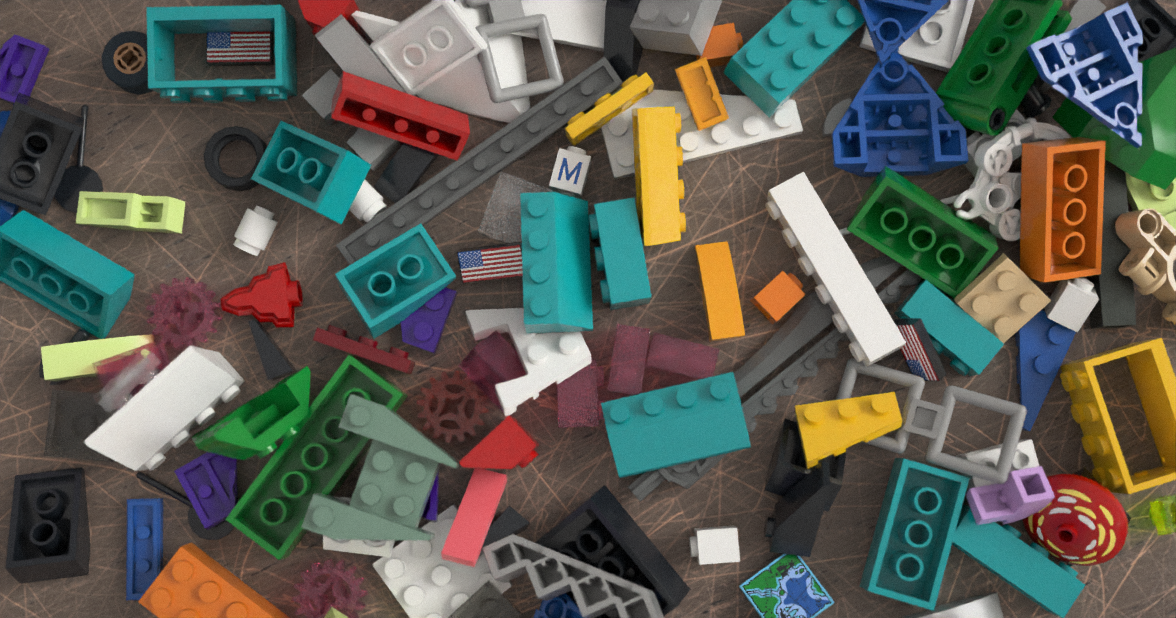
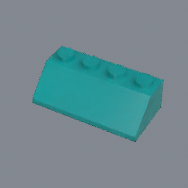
M556 192L520 193L523 305L526 334L593 331L588 201Z
M22 210L1 225L0 281L99 339H105L131 297L135 274L25 210Z
M733 372L601 403L607 435L619 478L751 448Z

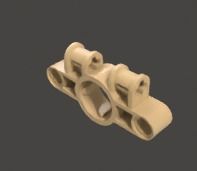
M1148 208L1123 213L1117 218L1115 229L1119 238L1131 251L1120 264L1119 271L1123 276H1129L1138 285L1137 290L1141 295L1152 293L1158 300L1168 303L1162 312V316L1166 321H1172L1176 325V281L1172 271L1173 261L1176 259V230L1155 209Z

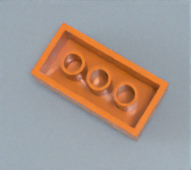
M1074 137L1022 143L1020 270L1028 278L1045 283L1101 274L1105 141Z
M192 542L178 549L138 601L158 618H290Z

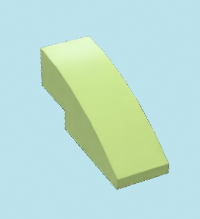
M80 191L76 224L182 234L186 202L167 196Z
M152 334L41 347L44 380L61 381L87 376L95 377L158 367L154 335Z

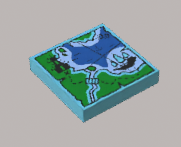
M781 555L739 586L761 618H815L835 603L803 559L797 555Z

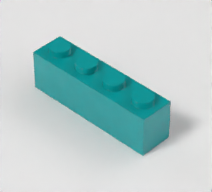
M963 504L952 545L1052 615L1064 618L1085 587V584L1076 578L1078 572L1063 562L1056 565L1048 559L1050 553L1033 542L1029 546L1019 539L1022 534L1008 524L1000 526L996 522L977 525L970 506Z

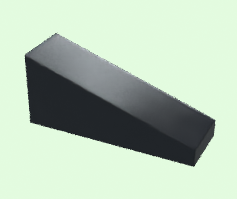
M257 320L248 321L267 379L273 381L297 372L262 324Z
M508 506L490 526L482 548L509 535H518L528 528L530 522L511 506ZM481 549L479 556L484 554L483 549Z

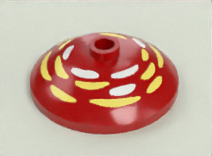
M1073 474L1048 476L1047 479L1055 498L1039 512L1022 519L1032 541L1047 550L1051 557L1072 565L1093 566L1114 558L1122 549L1128 535L1127 516L1118 499L1101 484L1083 476Z

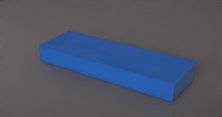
M163 498L127 499L126 600H140L163 570Z

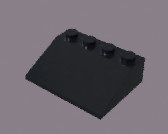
M605 485L534 542L653 591L663 616L675 609L690 591V588ZM572 590L566 592V594L577 604ZM617 608L595 618H620Z

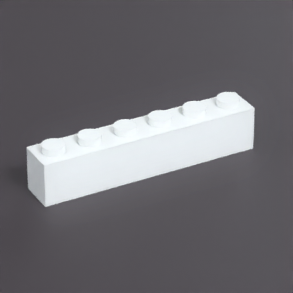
M802 172L770 189L767 196L768 202L765 203L766 208L772 219H779L784 228L782 235L790 248L795 246L801 256L798 262L803 272L807 276L812 275L818 285L815 287V291L824 305L828 303L834 312L832 320L840 333L845 332L850 339L849 349L856 361H863L864 365L868 367L901 349L906 344V341L805 173Z

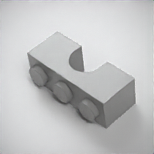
M331 69L302 95L330 126L336 121L331 118L332 98L341 78V75L338 77ZM359 127L356 133L346 142L361 159L372 165L370 169L373 172L402 146L397 140Z

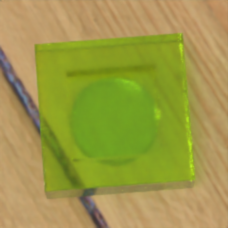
M1164 495L1149 502L1150 520L1156 526L1158 535L1176 532V495Z

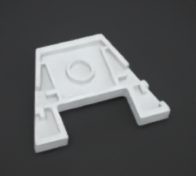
M524 308L465 311L466 319L475 341L508 332L526 372V376L495 385L496 395L505 416L517 411L516 406L532 397L534 400L539 397V392L555 382L558 385L591 363V353L580 331L526 334Z

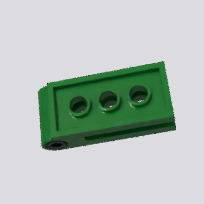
M994 0L936 91V94L944 103L943 107L954 121L958 120L966 129L992 136H997L1004 130L1039 74L1026 47L1054 34L1056 36L1063 34L1072 21L1068 11L1059 10L1063 4L1062 0Z

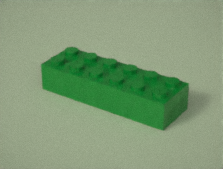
M347 356L309 407L308 416L297 424L300 430L284 440L225 519L278 560L289 557L308 530L301 528L313 494L322 493L333 497L372 444L373 439L339 428L350 394L389 407L395 413L408 397L406 393L355 356Z

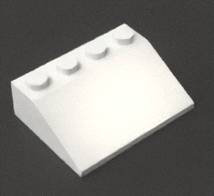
M189 346L84 442L88 447L134 471L147 469L152 471L165 461L166 457L164 454L172 447L178 448L190 438V430L197 424L201 426L207 423L216 414L214 409L222 401L227 403L235 398L241 391L238 387L245 380L220 352Z

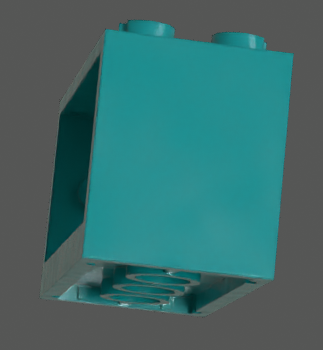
M282 5L146 7L148 88L159 93L161 98H169L172 103H190L191 98H203V102L220 103L223 102V97H235V101L254 102L255 97L267 96L269 101L280 102L287 101V96H297L296 19ZM275 32L276 79L223 80L216 78L215 80L175 81L174 34Z

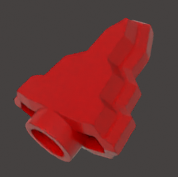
M286 262L268 266L266 273L254 276L248 286L235 288L220 299L221 309L237 316L253 315L259 322H273L276 328L294 327L295 307L303 306L301 284L299 280L291 281Z

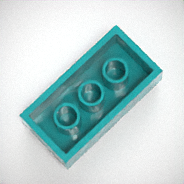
M792 0L731 57L723 73L770 118L855 36L865 22L863 15L847 0Z
M895 458L859 586L869 592L934 611L970 478L905 458Z

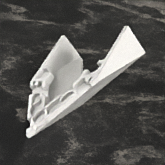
M455 0V3L474 28L490 24L486 4L468 7L464 0ZM357 10L352 14L360 31L371 43L400 23ZM509 33L489 37L488 41L501 89L526 84L527 75L522 36ZM478 54L416 94L424 100L500 123H510L530 109L529 97L501 103H493L491 101Z

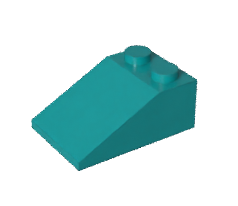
M421 223L335 274L339 287L373 339L401 323L457 278Z

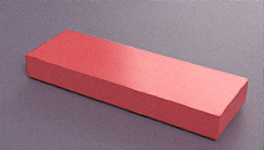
M474 468L442 549V559L475 568L507 483L506 474Z

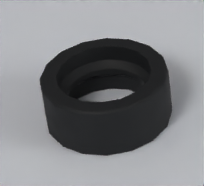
M239 126L223 128L216 132L206 144L203 154L205 168L211 178L227 189L234 191L250 190L259 185V183L251 178L267 146L259 136L247 128ZM241 140L248 142L254 148L256 163L247 175L234 178L222 171L219 166V157L227 144Z

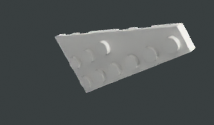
M622 87L619 88V89H618L617 91H615L614 93H612L611 95H614L615 93H617L618 91H620V90L622 89ZM653 90L652 93L620 115L613 117L610 122L601 127L613 178L617 180L635 175L632 109L675 106V113H680L681 133H676V146L682 147L683 163L801 134L803 128L795 100H787L769 118L747 96L721 95L729 119L698 131L683 92Z

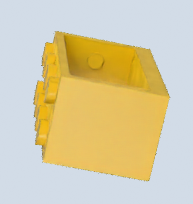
M1162 338L1134 342L1060 366L1062 370L1060 374L1062 386L1069 392L1073 402L1071 405L1072 416L1078 424L1080 423L1084 435L1081 439L1083 448L1091 456L1095 467L1092 470V474L1102 486L1112 493L1132 494L1176 480V377ZM1124 356L1126 357L1163 465L1151 470L1135 472L1132 476L1129 475L1092 367Z

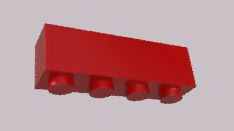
M345 71L342 72L332 98V119L457 161L470 135L467 114Z

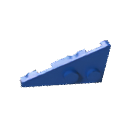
M1043 310L1039 311L1020 328L1018 333H1015L1016 345L1018 347L1016 368L1017 384H1020V404L1027 409L1022 427L1024 431H1031L1076 334L1075 331L1047 318L1046 312Z

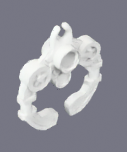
M1035 118L1026 119L1024 124L1018 127H1006L993 140L985 142L978 147L975 153V165L978 171L974 182L954 202V207L959 208L968 199L971 204L969 212L958 210L956 216L965 220L980 216L990 223L989 229L994 236L1006 241H1016L1020 238L1021 211L1014 208L1015 203L1021 198V172H1007L1012 164L1013 154L1011 150L1019 148L1021 145L1020 140L1026 137L1030 141H1036L1039 138L1044 139V141L1071 138L1061 128L1048 123L1037 122Z

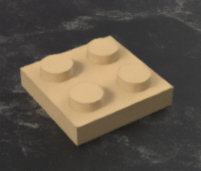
M1004 253L954 298V301L967 314L1003 343L1051 302Z

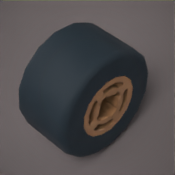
M126 31L112 37L105 45L101 57L102 68L108 79L124 91L139 95L153 91L148 88L147 35L137 31Z

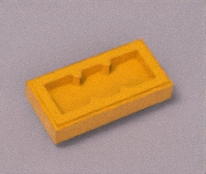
M706 57L674 69L698 131L729 119Z

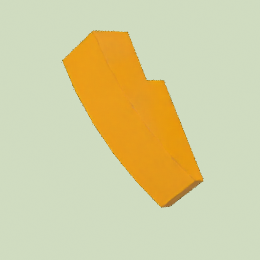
M728 241L695 245L709 341L745 336L738 288Z

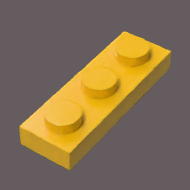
M647 72L640 77L637 75L631 76L622 83L620 91L614 95L610 93L605 94L594 103V109L586 114L580 112L567 122L569 126L565 128L566 137L573 147L610 122L613 117L620 115L653 92L654 82Z

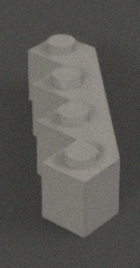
M509 535L482 548L494 580L506 583L528 573L537 597L547 601L572 590L581 615L584 618H595L617 608L620 618H664L653 591L517 535Z

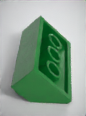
M887 166L883 167L867 189L847 226L848 231L953 298L960 294L975 279L998 250L997 241L993 234L971 220L958 218L956 216L957 211Z

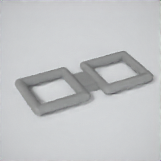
M464 0L468 7L486 4L490 24L476 26L475 29L487 43L485 50L478 55L489 96L493 103L556 91L564 85L546 15L536 14L525 17L521 0ZM537 28L549 79L501 89L488 38Z
M855 358L847 361L836 400L851 397L858 373L909 387L901 414L902 426L897 429L895 438L882 435L865 444L895 453H903L906 449L910 433L930 439L925 455L927 462L998 484H1004L1007 481L1027 414L1025 406L952 385L945 388L941 404L937 405L920 400L925 385L924 379L920 376L874 363L866 367L863 361L857 362ZM956 401L1011 416L996 468L941 452Z

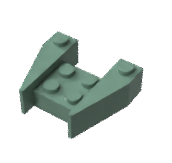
M350 394L339 428L373 439L350 503L322 493L313 494L301 528L332 539L422 541L434 539L435 533L421 529L418 525L440 464L442 463L453 468H459L460 464L389 407Z

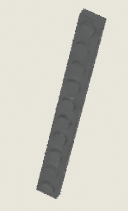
M604 56L460 157L458 161L453 162L336 244L337 248L349 265L418 224L426 225L567 126V122L573 116L580 112H587L594 107V103L607 93L612 94L621 88L622 80Z

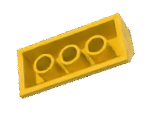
M675 106L632 109L636 207L642 244L644 246L680 241V232L686 231L685 213H680L679 199H684L683 179L678 180L677 166L683 165V152L681 146H676V133H681L680 113H675Z

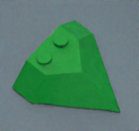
M1176 48L1138 62L1142 63V115L1137 117V132L1142 133L1141 147H1134L1067 97L1052 117L1073 138L1082 137L1105 141L1106 160L1131 176L1164 190L1168 188L1176 177Z
M306 366L289 375L266 392L260 393L218 419L216 423L205 430H201L191 436L197 448L202 451L239 460H245L256 454L260 459L277 448L275 441L279 438L284 441L298 432L300 428L297 424L308 416L310 369Z

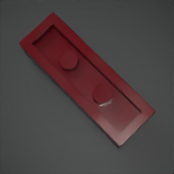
M332 325L328 326L327 331L320 328L316 329L313 337L314 341L412 374L416 362L408 360V352L390 347L388 353L377 349L379 342L363 336H359L358 342L346 338L348 331Z

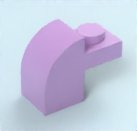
M1042 466L1011 471L1004 484L997 483L970 488L965 494L977 525L997 521L1008 524L1024 519L1045 508L1055 498Z

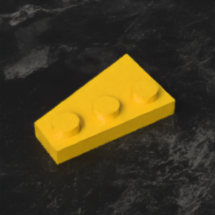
M895 392L795 406V417L807 469L818 465V460L832 454L834 457L846 452L847 447L861 441L867 443L902 426V417Z

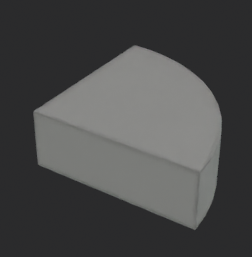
M851 98L837 103L829 111L822 128L823 137L832 136L836 126L852 103Z

